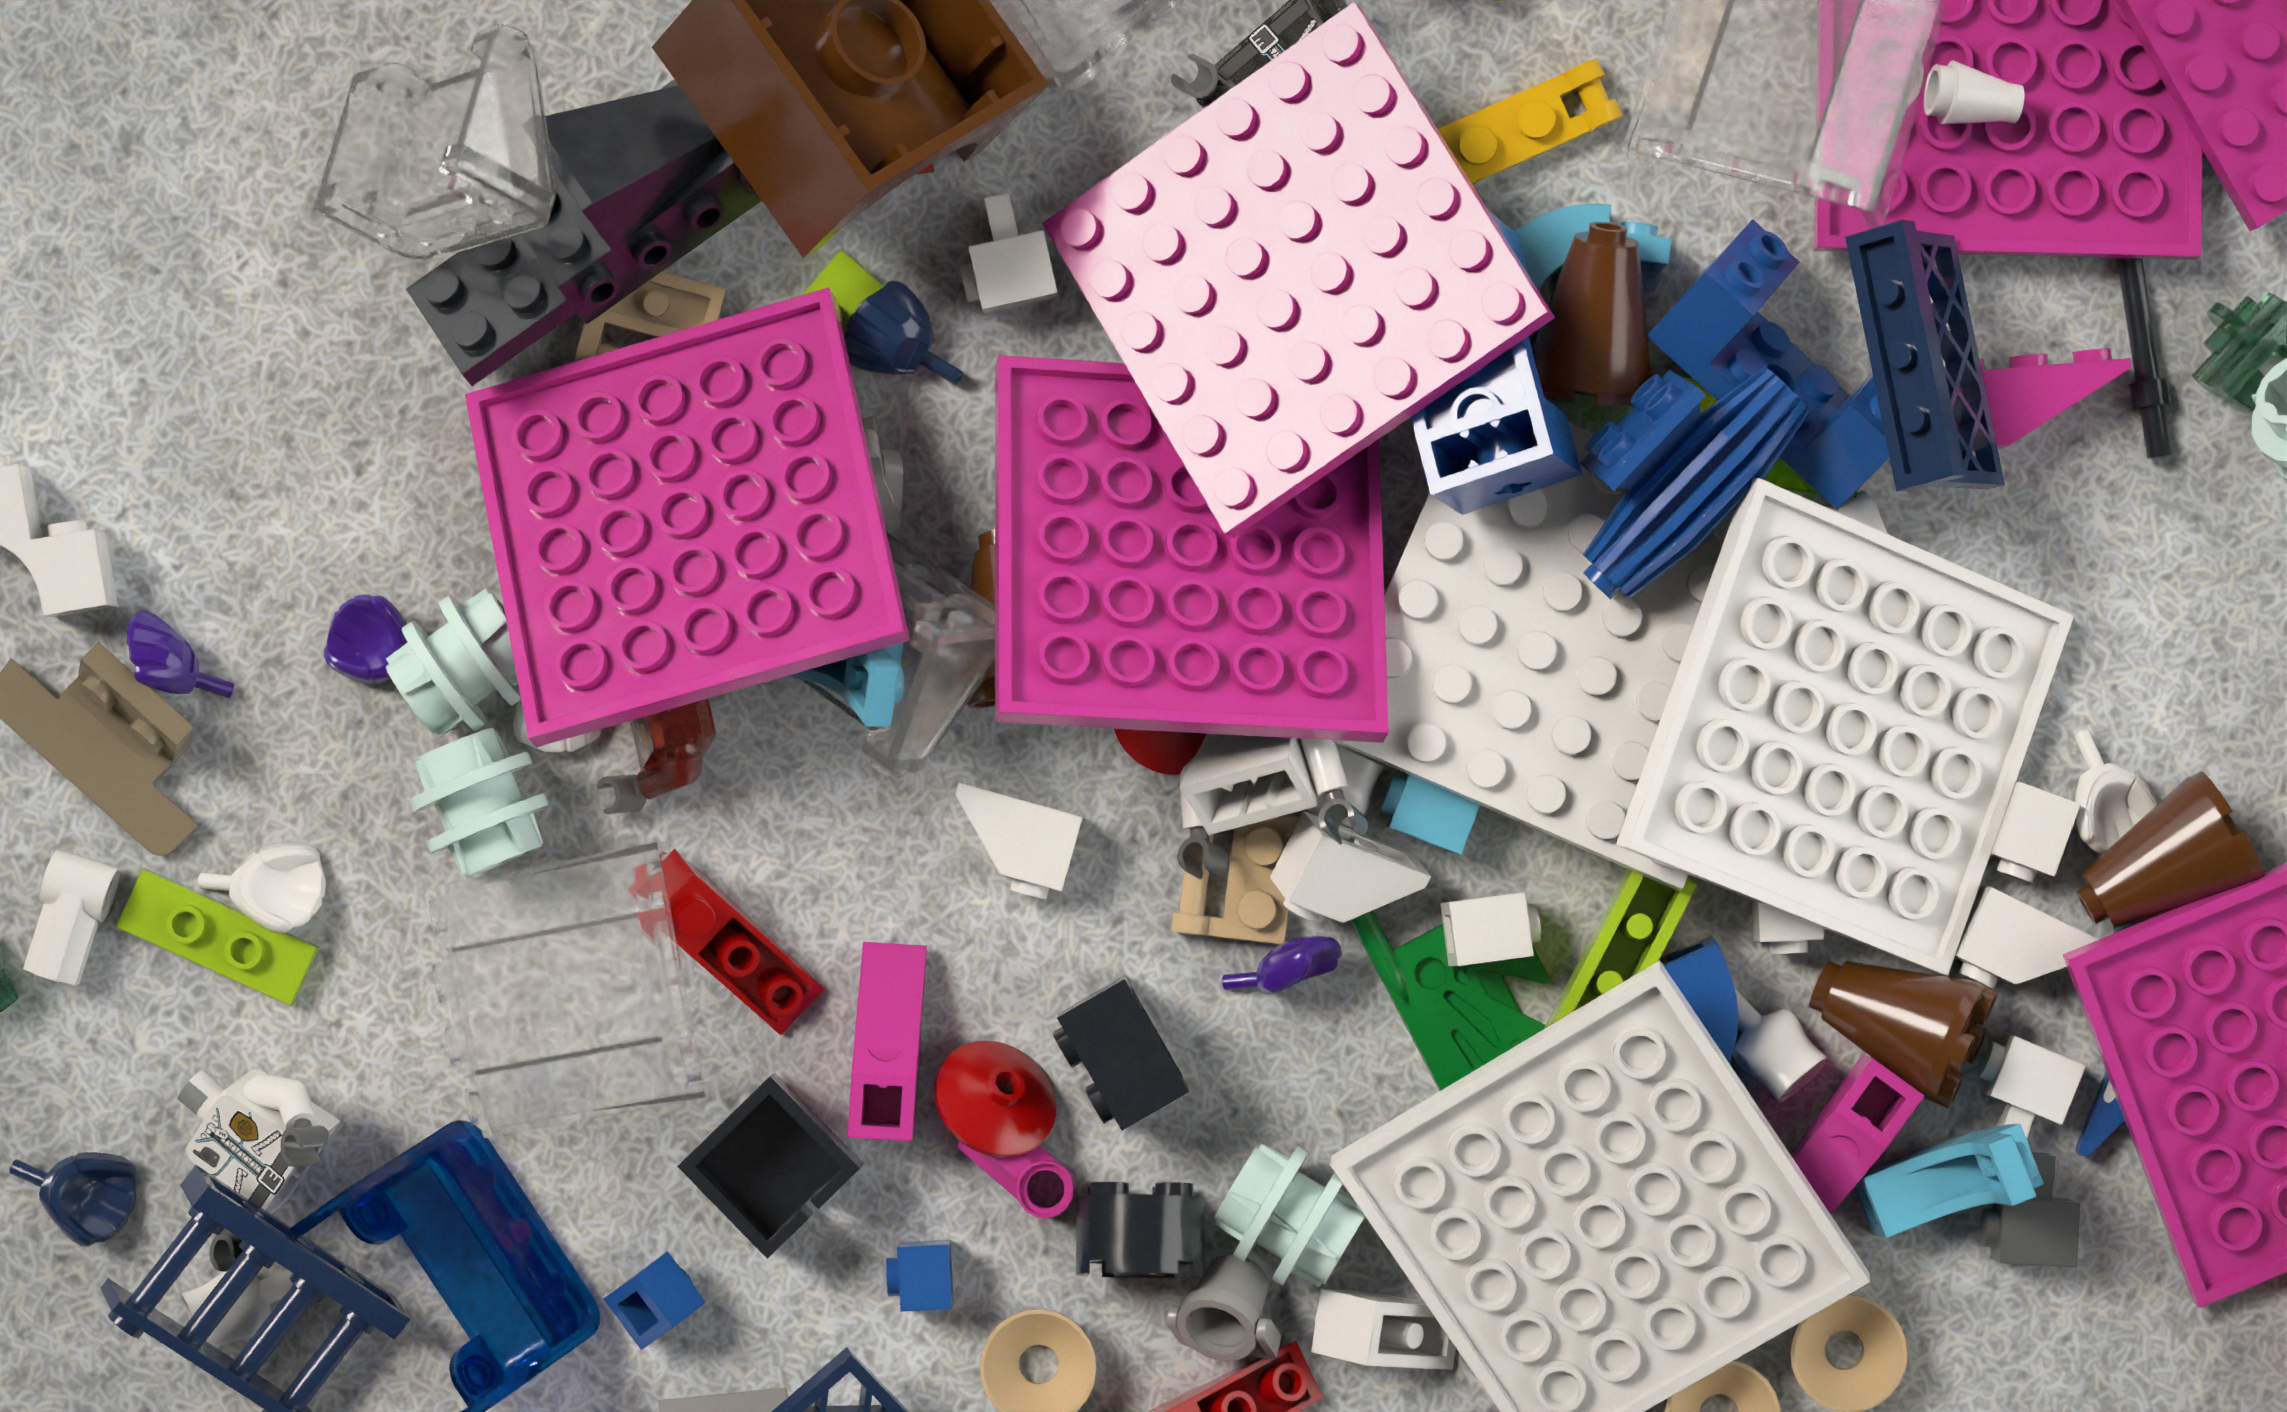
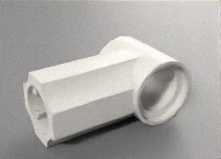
M57 849L54 852L42 881L39 902L43 904V908L23 970L56 982L74 986L79 985L98 924L106 919L112 907L119 886L120 868L61 849Z

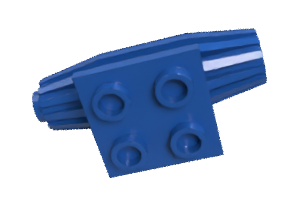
M1765 366L1703 412H1701L1699 402L1706 395L1697 386L1671 370L1662 378L1656 374L1644 382L1634 393L1630 401L1634 407L1617 425L1613 421L1608 422L1588 441L1585 449L1589 454L1580 464L1613 491L1617 487L1626 490L1582 554L1591 563L1583 574L1610 600L1619 591L1630 599L1691 554L1736 508L1750 489L1753 478L1764 479L1811 412L1798 395Z

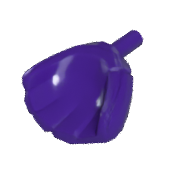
M370 594L357 595L343 603L339 611L335 612L332 618L327 645L323 653L325 661L332 670L358 682L380 684L392 681L386 669V666L389 665L386 658L408 643L401 629L407 625V622L399 610L385 597L380 595L372 596Z
M139 610L133 614L128 623L126 644L129 647V659L135 665L134 677L137 682L173 694H190L193 688L196 687L226 698L231 697L234 683L199 672L200 663L189 643L165 621L147 610Z
M1305 936L1293 938L1271 950L1259 963L1257 972L1224 974L1222 977L1224 990L1259 988L1263 994L1273 995L1301 981L1334 971L1338 966V958L1342 955L1341 946L1332 937Z

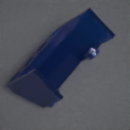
M456 1120L450 1122L354 1183L290 1228L294 1237L298 1239L339 1213L350 1231L367 1244L381 1245L397 1235H401L470 1339V1341L453 1353L449 1364L452 1383L466 1403V1406L458 1412L487 1411L592 1337L600 1324V1311L594 1296L488 1137L479 1127L468 1121Z

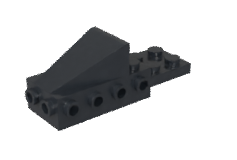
M675 79L660 90L534 118L525 124L524 128L551 167L537 177L526 181L516 192L500 202L509 215L507 218L406 288L458 370L471 386H474L574 314L578 313L585 323L589 324L762 201Z

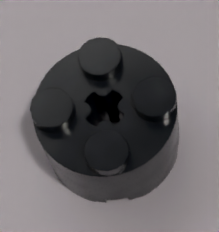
M1091 1182L1090 1186H1088V1196L1076 1197V1275L1088 1276L1090 1274V1264H1102V1277L1174 1278V1274H1179V1265H1190V1277L1204 1276L1205 1198L1193 1196V1183H1155V1187H1152V1194H1129V1183Z

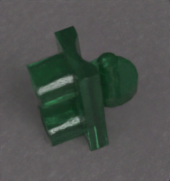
M2270 292L2258 304L2252 298L2246 296L2234 310L2219 302H2215L2207 311V316L2217 328L2203 342L2212 354L2191 375L2204 389L2223 395L2237 405L2252 411L2256 407L2252 395L2256 394L2262 379L2265 377L2259 371L2260 366L2272 354L2279 362L2287 358V302Z

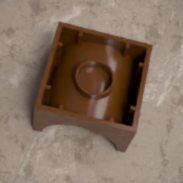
M692 0L652 46V49L803 258L821 248L843 227L887 193L942 157L956 150L965 162L983 151L1050 85L990 0Z

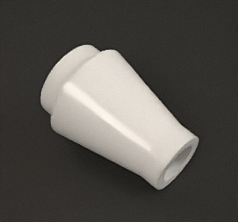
M1952 60L1947 66L1935 64L1932 67L1924 91V111L1926 115L1937 117L1940 124L1996 121L2016 123L2020 118L2024 105V88L2022 85L2008 83Z

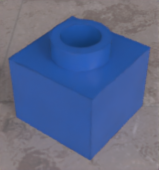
M951 1240L900 1242L897 1246V1258H886L888 1297L900 1296V1312L952 1309L954 1294Z
M668 1251L603 1299L640 1350L673 1329L706 1303L693 1286L689 1275L679 1267Z

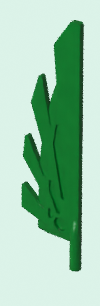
M1373 910L1350 920L1439 1091L1544 1029L1545 1024L1520 1012L1502 975H1509L1543 984L1548 983L1549 976L1534 946V956L1462 966H1448L1443 923L1393 949Z

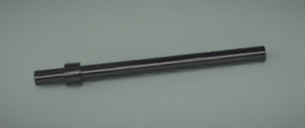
M2117 258L2135 383L2129 384L2133 410L2140 409L2147 459L2171 456L2173 453L2165 407L2171 404L2168 378H2161L2143 259Z

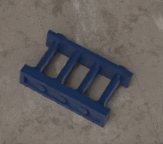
M197 1165L194 1166L180 1184L192 1206L188 1211L192 1218L132 1294L109 1278L100 1288L111 1309L108 1317L121 1330L137 1339L145 1332L262 1407V1412H312L307 1407L308 1403L363 1332L371 1334L376 1327L395 1340L410 1321L409 1316L398 1299L391 1293ZM225 1228L242 1239L239 1247L243 1251L183 1327L155 1307L212 1233L220 1235ZM277 1262L293 1273L289 1278L293 1285L239 1355L233 1359L206 1340L263 1266L270 1269ZM327 1295L343 1306L339 1311L343 1317L284 1392L258 1375L257 1372L313 1300L320 1302Z

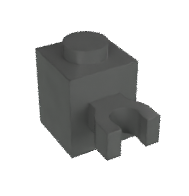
M2032 1152L2044 1185L2034 1188L2036 1194L2034 1198L2014 1206L1993 1203V1209H1984L1981 1218L1982 1247L1991 1248L1990 1258L1998 1263L2077 1268L2080 1203L2072 1199L2052 1198L2056 1156L2049 1153Z

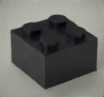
M1125 975L1058 1014L1057 1019L1062 1027L1054 1031L1053 1037L1071 1068L1080 1063L1084 1064L1094 1082L1086 1087L1085 1092L1103 1124L1115 1118L1121 1131L1189 1093V1086Z
M773 1073L677 1167L768 1259L814 1213L805 1203L810 1199L813 1205L819 1209L864 1163L776 1073Z

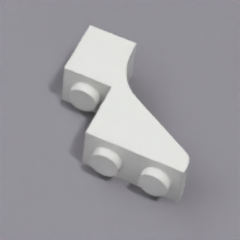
M0 455V546L13 552L28 568L39 592L43 616L57 618L118 607L106 532L97 529L87 530L86 520H74L48 525L49 537L42 538L31 468L20 464L11 465L10 455Z

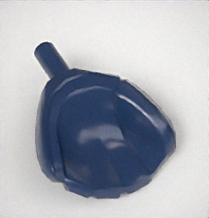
M894 280L887 282L883 288L862 301L856 307L855 313L850 316L844 339L849 362L852 366L872 373L907 375L915 374L920 365H923L954 385L958 383L963 375V371L929 351L934 343L930 315L920 299L906 284Z
M98 1152L78 1153L76 1156H70L58 1162L48 1173L15 1159L9 1169L10 1174L41 1187L39 1200L47 1214L57 1227L79 1246L88 1247L95 1242H105L113 1238L128 1222L129 1215L133 1212L137 1198L136 1167L131 1161L122 1156Z

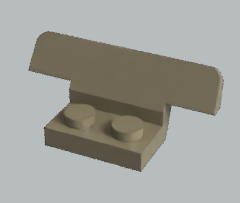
M100 642L81 658L78 678L64 690L58 699L14 659L10 658L0 672V719L151 854L164 856L176 851L198 830L199 825L155 786L190 747L194 726L150 687L137 682L134 673Z

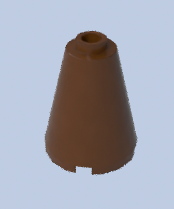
M1592 222L1589 224L1588 231L1579 232L1574 235L1548 304L1555 318L1539 328L1532 347L1544 396L1574 403L1576 393L1596 396L1595 406H1632L1633 404L1630 401L1634 393L1644 382L1651 378L1639 242L1627 237L1628 228L1608 222Z
M2200 771L2183 780L2081 873L2085 887L2076 891V894L2084 910L2095 925L2105 920L2110 928L2115 930L2151 919L2180 906L2253 882L2265 876L2261 862L2244 830L2239 832L2229 815L2233 812L2215 784L2204 772Z

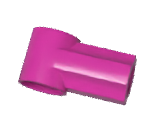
M959 1142L956 1146L1014 1196L1026 1212L1035 1217L1051 1218L1058 1216L1069 1208L1076 1198L1078 1184L1075 1173L1067 1164L1056 1159L1041 1145L1028 1154L1014 1158L987 1156L972 1150L962 1142ZM1038 1171H1052L1062 1179L1064 1196L1058 1204L1045 1206L1036 1202L1032 1197L1030 1183L1034 1174Z

